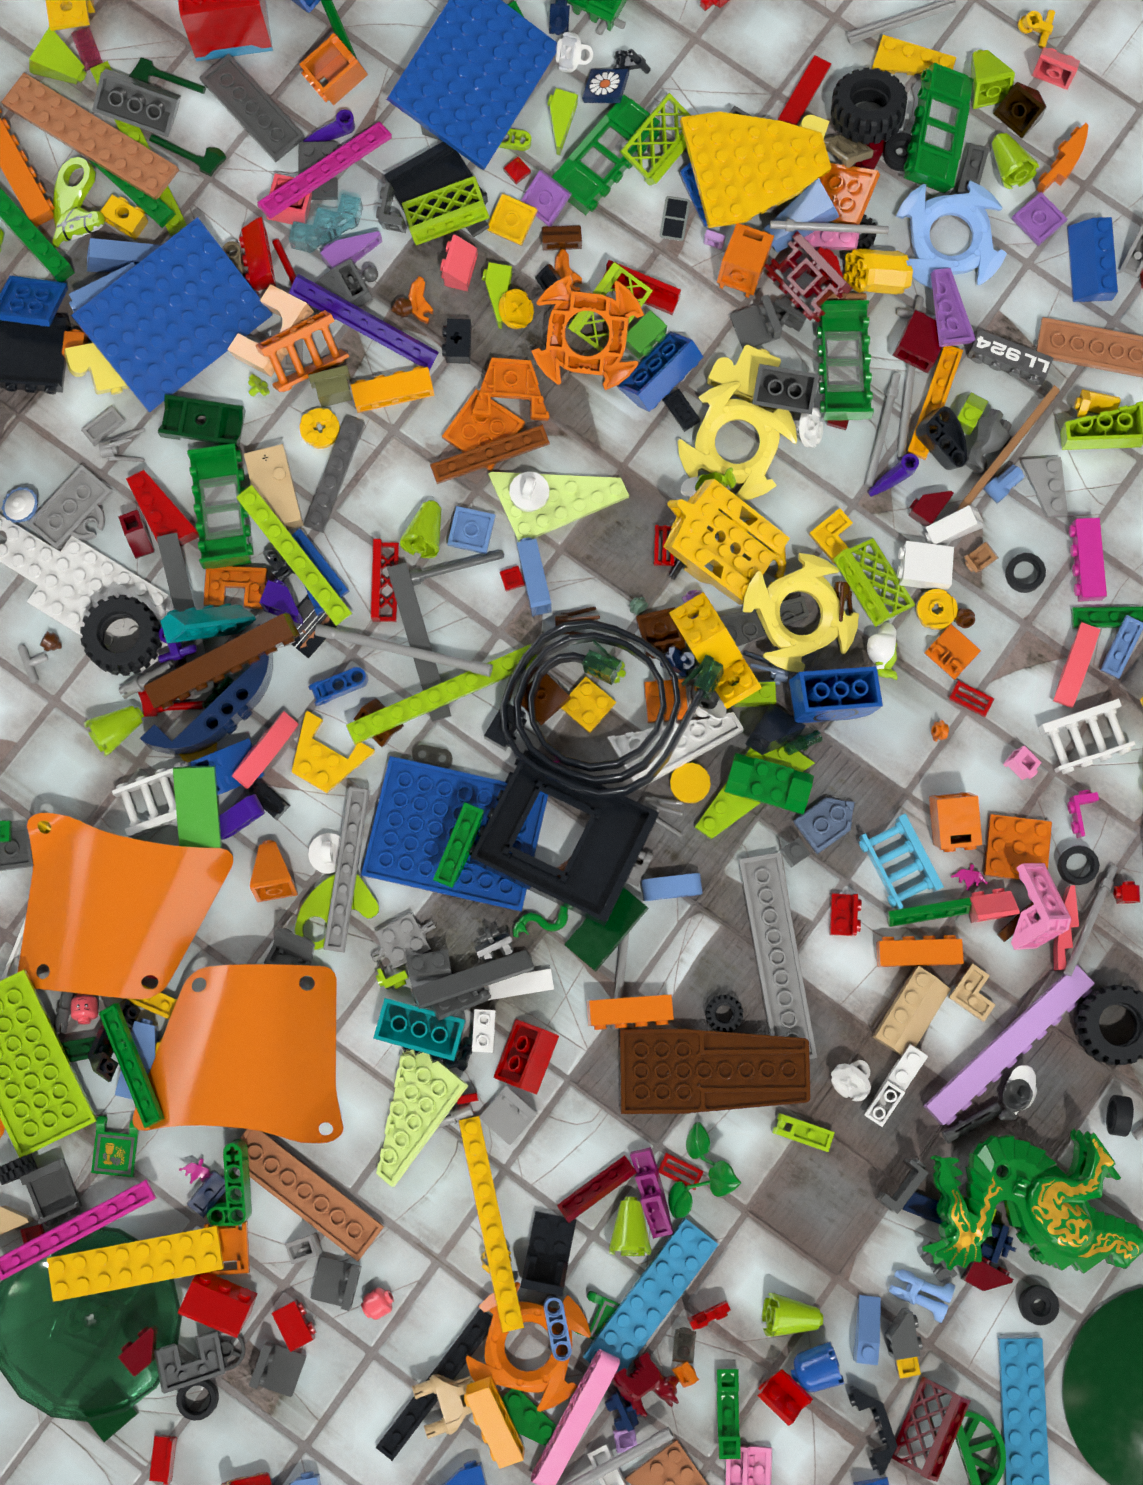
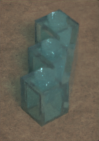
M342 194L337 212L322 208L317 209L313 226L294 221L289 236L291 248L311 253L318 249L317 247L326 242L329 243L341 236L343 232L357 227L363 211L361 198Z

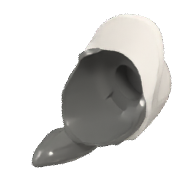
M695 666L693 672L686 679V686L690 691L689 704H691L703 681L700 679L701 671L698 666ZM709 685L695 714L699 717L710 715L717 720H721L726 715V707L718 694L715 693L713 687Z
M1021 1065L1013 1070L1003 1091L1002 1098L1006 1110L1001 1111L1000 1120H1015L1019 1111L1027 1109L1033 1103L1037 1094L1036 1075L1032 1067Z

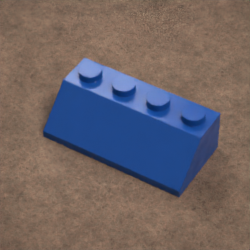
M1112 217L1090 218L1068 226L1073 302L1112 301L1118 293Z
M670 331L665 339L658 343L651 353L638 364L631 375L617 385V387L638 407L650 412L685 378L692 368L698 365L704 356L693 340Z

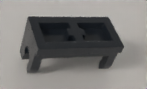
M256 779L251 787L244 790L248 796L256 794L263 809L276 821L291 806L261 779Z

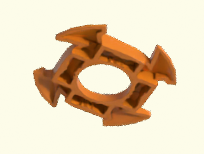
M569 275L556 281L546 289L537 301L539 306L556 305L552 309L549 318L546 349H534L532 354L545 375L558 385L561 384V366L571 372L604 375L605 381L603 386L605 390L619 385L629 377L639 364L637 360H620L626 349L629 317L634 315L639 318L644 316V313L632 292L619 281H615V300L604 294L573 291L571 288L573 280ZM578 312H596L608 324V343L601 352L595 355H581L575 352L567 342L566 326L571 317Z
M519 1282L515 1283L516 1292L520 1288ZM494 1292L490 1294L478 1306L483 1312L490 1311L493 1314L485 1343V1363L471 1356H466L467 1366L474 1382L491 1376L495 1386L500 1385L524 1392L539 1393L544 1391L541 1401L537 1406V1411L539 1412L553 1408L568 1399L578 1387L573 1381L567 1383L564 1380L570 1357L565 1361H559L553 1356L551 1351L547 1362L538 1369L526 1371L513 1366L505 1354V1340L509 1332L502 1333ZM567 1294L562 1301L572 1348V1331L580 1333L587 1338L591 1337V1332L587 1319L580 1307ZM519 1301L523 1323L534 1322L547 1330L543 1305L530 1301ZM547 1306V1309L550 1312H556L558 1310L557 1308ZM557 1322L552 1325L553 1333L559 1334L562 1332V1323ZM564 1344L558 1345L556 1354L560 1356L565 1355L567 1346Z

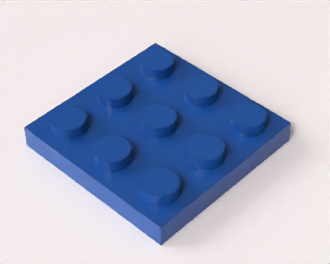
M9 276L0 293V320L50 327L68 290L67 283Z

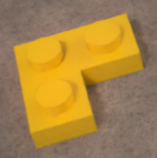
M839 508L813 529L809 536L835 564L833 559L843 550L849 548L839 535L848 529L853 522Z

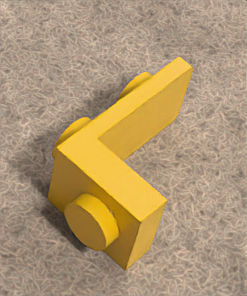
M1082 389L1080 396L1075 400L1074 409L1077 411V417L1082 418L1086 417L1088 411L1100 414V412L1116 410L1121 399L1120 397Z

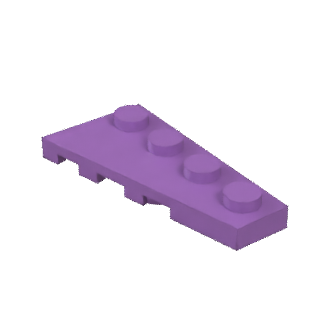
M951 268L934 270L931 273L939 347L972 343L976 339Z

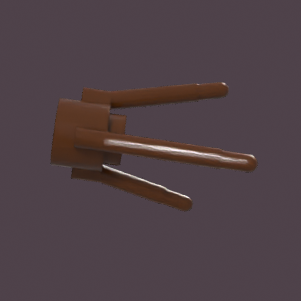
M839 581L835 582L833 589L840 601L839 621L842 622L845 601L848 602L849 615L853 613L852 591H850V586L847 582Z
M595 606L561 613V615H555V627L564 622L588 619L597 620L600 619V616L572 618L574 615L596 610ZM570 631V632H565V633L562 634V635H574V634H582V633L576 632V631Z

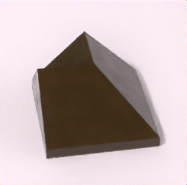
M1016 82L993 114L1018 136L1024 138L1042 119L1047 106L1038 90Z

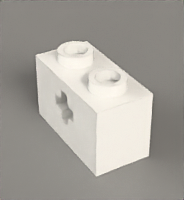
M474 1009L472 1052L494 1053L495 1010Z

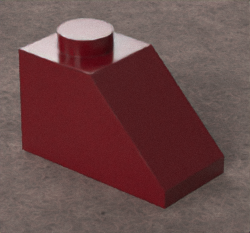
M945 491L924 494L920 500L915 498L909 507L911 512L908 516L926 528L935 521L954 492Z

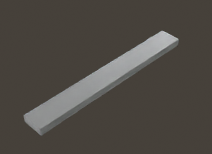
M349 786L324 950L345 953L370 789Z

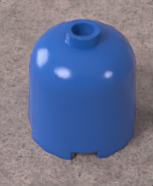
M831 1341L802 1351L795 1356L793 1362L794 1369L791 1370L792 1378L796 1383L799 1382L806 1392H817L844 1384L843 1375L840 1374L838 1368L840 1365Z

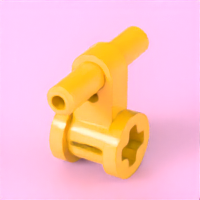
M1048 10L1046 20L1043 21L1038 11H1031L1019 19L1018 28L1024 34L1032 31L1041 33L1038 47L1043 49L1047 45L1049 35L1052 34L1054 27L1052 23L1056 12Z

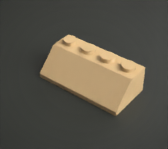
M920 966L915 967L872 1038L902 1056L909 1044L917 1046L951 989L936 976Z

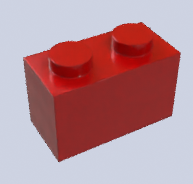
M297 1299L271 1313L290 1352L316 1338L314 1334L317 1332L311 1321L308 1322L306 1319V1308Z

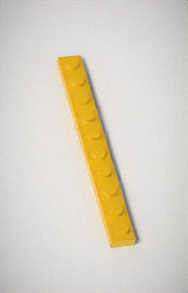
M480 1117L459 1120L462 1143L502 1333L522 1329L524 1325Z

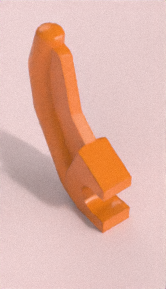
M561 249L555 258V271L561 279L570 275L573 280L571 284L572 290L580 291V288L575 287L574 284H582V278L570 269L569 254L565 249Z
M419 276L412 283L408 298L412 304V314L419 321L429 324L430 320L424 314H433V308L423 297L425 281Z

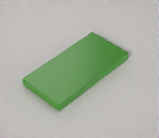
M174 767L173 778L179 846L221 848L216 767Z

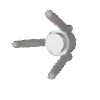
M145 428L100 442L99 450L101 457H108L109 461L144 462V458L116 456L115 454L119 453L118 445L131 442L130 437L145 432Z
M646 796L644 800V806L657 812L663 810L683 815L681 811L661 805V803L682 805L683 802L654 796L652 798ZM657 818L656 822L677 836L682 837V833Z

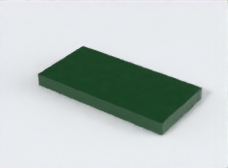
M623 888L605 926L586 918L564 945L596 972L649 908L627 889Z

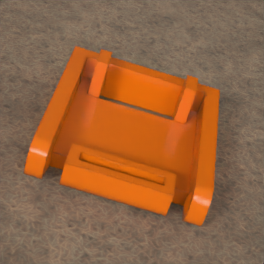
M247 1221L242 1223V1230L239 1229V1225L218 1226L223 1262L238 1260L237 1269L216 1270L209 1273L215 1276L250 1273ZM204 1224V1228L210 1227L209 1224Z

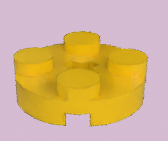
M323 408L313 409L304 414L300 423V433L303 440L317 449H324L333 445L340 432V424L337 417L329 409ZM318 424L325 426V428L322 429V433H319L318 430H314Z
M942 589L927 591L921 596L916 606L917 617L922 626L933 630H941L952 624L958 612L957 602L954 597H951L947 591ZM935 604L938 605V608H942L939 614L932 612Z

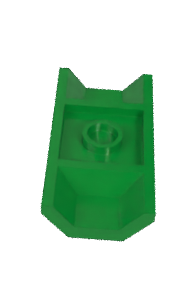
M735 753L724 792L803 815L810 796L814 775Z

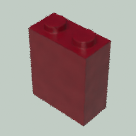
M915 310L908 320L892 356L928 374L942 348L939 347L936 320Z

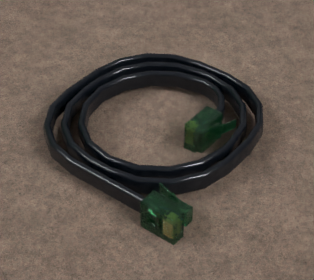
M588 619L564 622L541 634L523 654L508 680L500 704L502 733L515 757L536 774L573 792L599 799L627 796L651 783L668 763L702 698L710 700L724 674L723 664L714 661V658L706 655L700 666L693 670L681 683L684 686L690 679H694L699 674L694 683L695 696L663 755L645 776L624 787L608 789L591 788L576 784L537 765L519 751L509 733L507 713L514 688L523 674L514 699L516 729L531 755L551 770L567 778L592 785L624 782L646 770L664 749L674 731L681 708L678 676L664 653L645 639L618 626ZM593 629L620 637L616 638L597 632L567 635L545 647L527 667L529 661L545 643L565 632ZM593 642L604 655L602 656L589 650L587 655L571 652L558 654L546 660L550 655L569 645ZM629 642L643 648L662 663L672 680L674 705L668 724L658 743L640 763L621 773L592 776L570 770L552 761L532 745L523 728L521 704L528 683L535 673L528 694L530 725L542 747L564 765L589 772L619 769L641 757L660 735L667 712L664 680L651 658ZM602 643L627 651L648 667L658 684L660 709L654 729L638 748L616 760L590 763L567 757L547 742L537 724L535 699L542 678L550 669L561 663H581L585 673L612 685L617 677V672L622 667V662L608 654L598 644Z

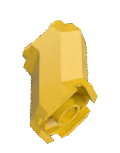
M854 249L845 256L843 278L853 290L859 293L875 292L897 295L903 294L905 292L904 289H908L911 286L913 269L912 266L907 265L908 256L900 251Z

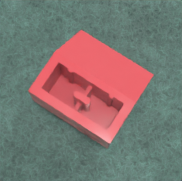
M453 235L452 240L447 242L446 253L448 254L446 259L442 260L440 271H442L445 286L468 292L478 257L477 248L459 236Z

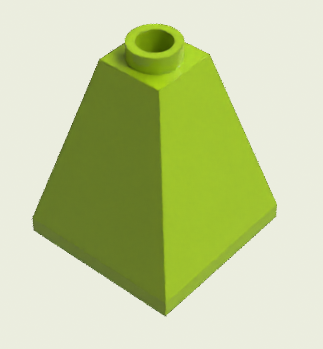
M48 28L29 58V72L76 85L78 81L82 83L87 75L84 65L56 32Z
M977 50L972 54L971 78L974 79L972 87L973 109L1001 103L1013 87L1014 71L989 50Z

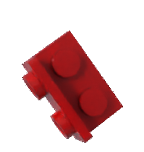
M831 894L830 935L854 937L857 935V932H860L861 920L858 919V911H861L862 900L858 899V894Z

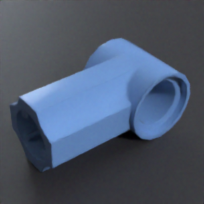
M1013 464L998 478L995 477L983 490L997 504L1025 477L1023 471Z

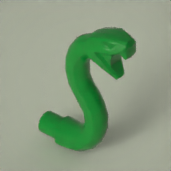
M560 905L558 919L553 924L548 923L537 913H526L515 924L513 936L519 938V932H525L529 935L525 926L529 921L537 922L544 930L551 932L559 931L567 924L568 909Z

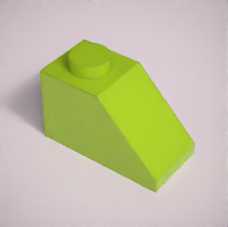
M972 392L957 417L964 433L969 436L989 402Z

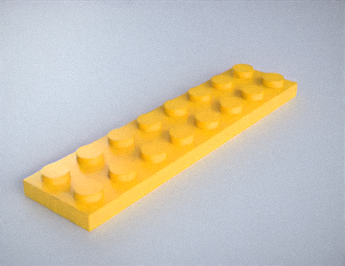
M218 1225L47 1258L53 1302L224 1269Z

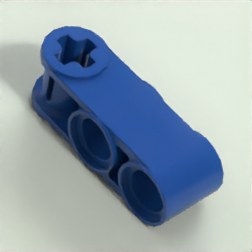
M354 667L325 680L312 683L308 688L313 692L316 700L314 702L315 706H320L365 687L369 679L363 669ZM356 674H363L360 682L353 681ZM343 681V688L335 690L336 682Z

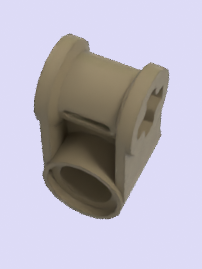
M229 241L224 244L223 251L245 278L241 248L238 243ZM237 250L234 256L228 255L230 251Z

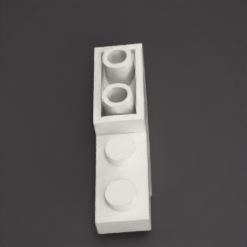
M909 1044L901 1058L897 1060L864 1115L883 1127L905 1094V1090L928 1058V1055L912 1044Z

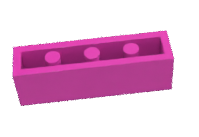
M1100 518L1075 519L1069 526V536L1073 540L1071 556L1074 557L1075 562L1072 566L1073 576H1076L1074 594L1078 596V602L1102 601L1107 597Z

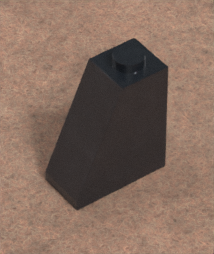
M771 703L745 744L761 755H764L796 741L806 725L795 722V718Z

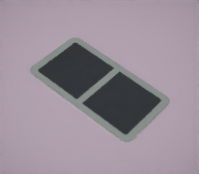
M672 196L666 197L660 229L661 238L678 241L684 240L690 206L689 199Z

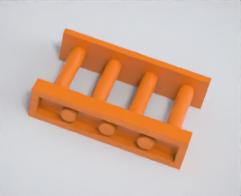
M324 310L255 345L258 353L264 357H269L279 380L272 384L273 388L277 391H289L293 385L309 378L308 375L321 372L333 365H339L344 362V359L349 357L347 352L337 349L333 340L329 324L335 321L331 313ZM317 330L322 331L331 353L320 359L311 337L312 333ZM299 339H304L313 360L312 364L304 368L294 347L295 341ZM283 347L287 349L296 370L295 373L287 377L276 355L277 350Z

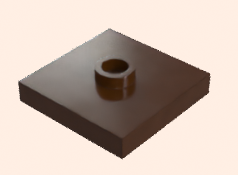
M548 674L542 678L535 699L536 719L540 725H543L571 700L570 696ZM533 681L528 684L521 704L528 713V694Z

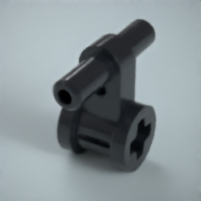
M633 49L615 52L614 58L616 61L612 69H628L629 72L633 69H641L645 74L651 71L645 58L637 54Z
M265 550L263 552L266 561L273 568L270 572L277 580L285 583V579L292 573L295 574L287 562L282 560L275 551Z

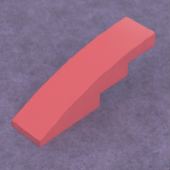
M1082 622L1080 623L1067 662L1060 676L1053 699L1054 702L1073 708L1101 629Z
M285 711L280 713L272 726L264 732L257 744L252 746L232 774V777L248 789L280 751L299 724Z
M1075 885L1066 887L1062 898L1071 917L1069 930L1054 938V971L1065 970V949L1073 948L1071 928L1079 927Z

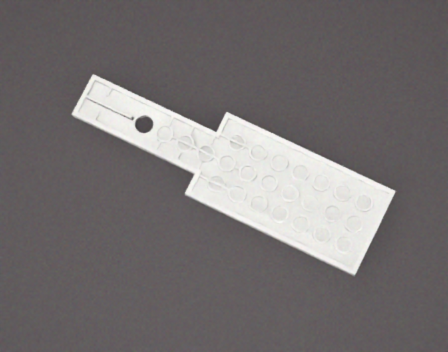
M0 515V531H4L7 536V541L4 544H0V563L37 585L27 601L28 604L83 637L80 633V627L85 625L82 621L84 616L89 617L90 615L88 610L92 606L96 608L99 605L97 602L101 599L107 601L108 596L114 595L116 598H119V595H127L128 598L135 597L140 602H144L159 621L167 615V612L174 610L170 595L79 539L71 536L60 552ZM129 618L114 621L107 628L104 635V644L107 649L113 653H122L131 649L139 638L140 628L138 624ZM161 640V650L157 649L156 652L158 656L170 652L168 644ZM158 657L156 660L151 659L149 661L151 665L147 669L145 667L140 668V673L144 675L166 662L160 663ZM172 659L173 664L170 666L175 665L176 667L181 659L176 661Z

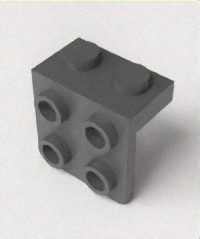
M277 927L273 946L264 964L311 965L315 944L309 938L298 936L287 928Z

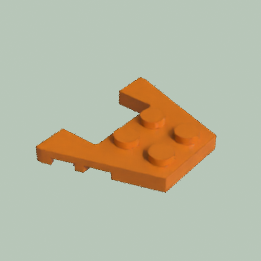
M491 358L472 411V416L490 417L491 397L530 400V420L548 421L549 413L546 411L543 402L544 398L541 396L538 387L539 383L531 360Z

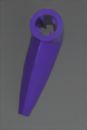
M346 109L339 111L335 120L316 129L303 142H326L351 134L355 130L352 112Z
M914 454L904 455L898 464L886 472L868 490L867 493L870 497L884 492L912 476L919 465L918 457ZM906 462L907 464L911 463L912 467L910 468V466H905Z

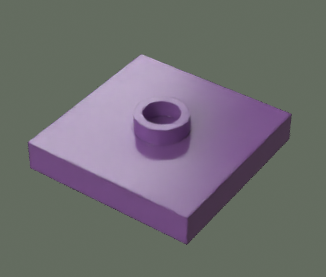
M539 170L521 202L537 208L536 217L550 227L572 193L546 172Z
M1042 192L1038 193L1011 218L1037 246L1042 244L1068 220Z

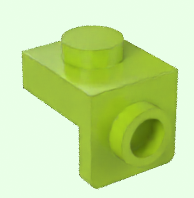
M382 968L377 969L378 975H376V979L380 987L384 986L385 989H389L394 986L395 989H398L407 984L406 980L409 979V976L405 970L386 978Z

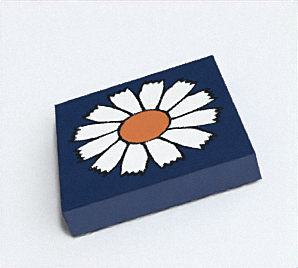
M591 69L582 97L583 102L621 103L629 77L628 69Z

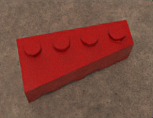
M145 470L126 478L156 541L158 536L177 533L180 546L199 538L197 530Z

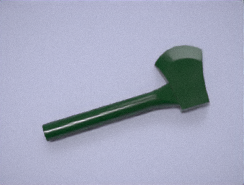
M142 57L128 76L148 84L150 76L158 77L204 94L206 91L205 86L159 70L153 66L152 61Z
M154 134L149 138L150 142L192 161L200 167V172L210 177L226 160L224 152L219 148L208 147L206 148L205 156L201 157Z

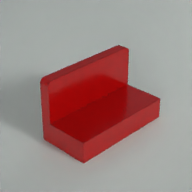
M154 1436L149 1481L163 1482V1485H169L172 1482L177 1437Z

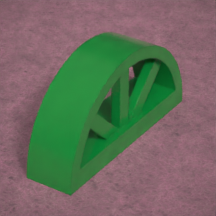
M464 802L433 878L434 881L451 888L455 886L467 862L469 851L477 837L484 810Z
M967 1409L964 1417H971L973 1419L966 1433L961 1423L955 1440L969 1485H997L1006 1465L1004 1441L999 1431L989 1420L981 1414ZM981 1421L990 1430L993 1439L969 1446V1442ZM996 1446L995 1466L992 1467L972 1456L971 1453ZM976 1466L990 1473V1476L982 1484Z

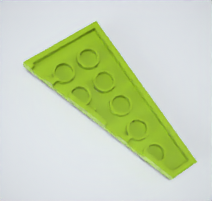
M789 744L764 755L750 748L745 755L790 767L801 772L815 764V762ZM725 784L697 823L695 829L708 838L713 839L758 806L760 802L725 793Z

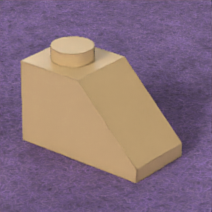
M6 1205L0 1206V1235L34 1221L33 1217Z

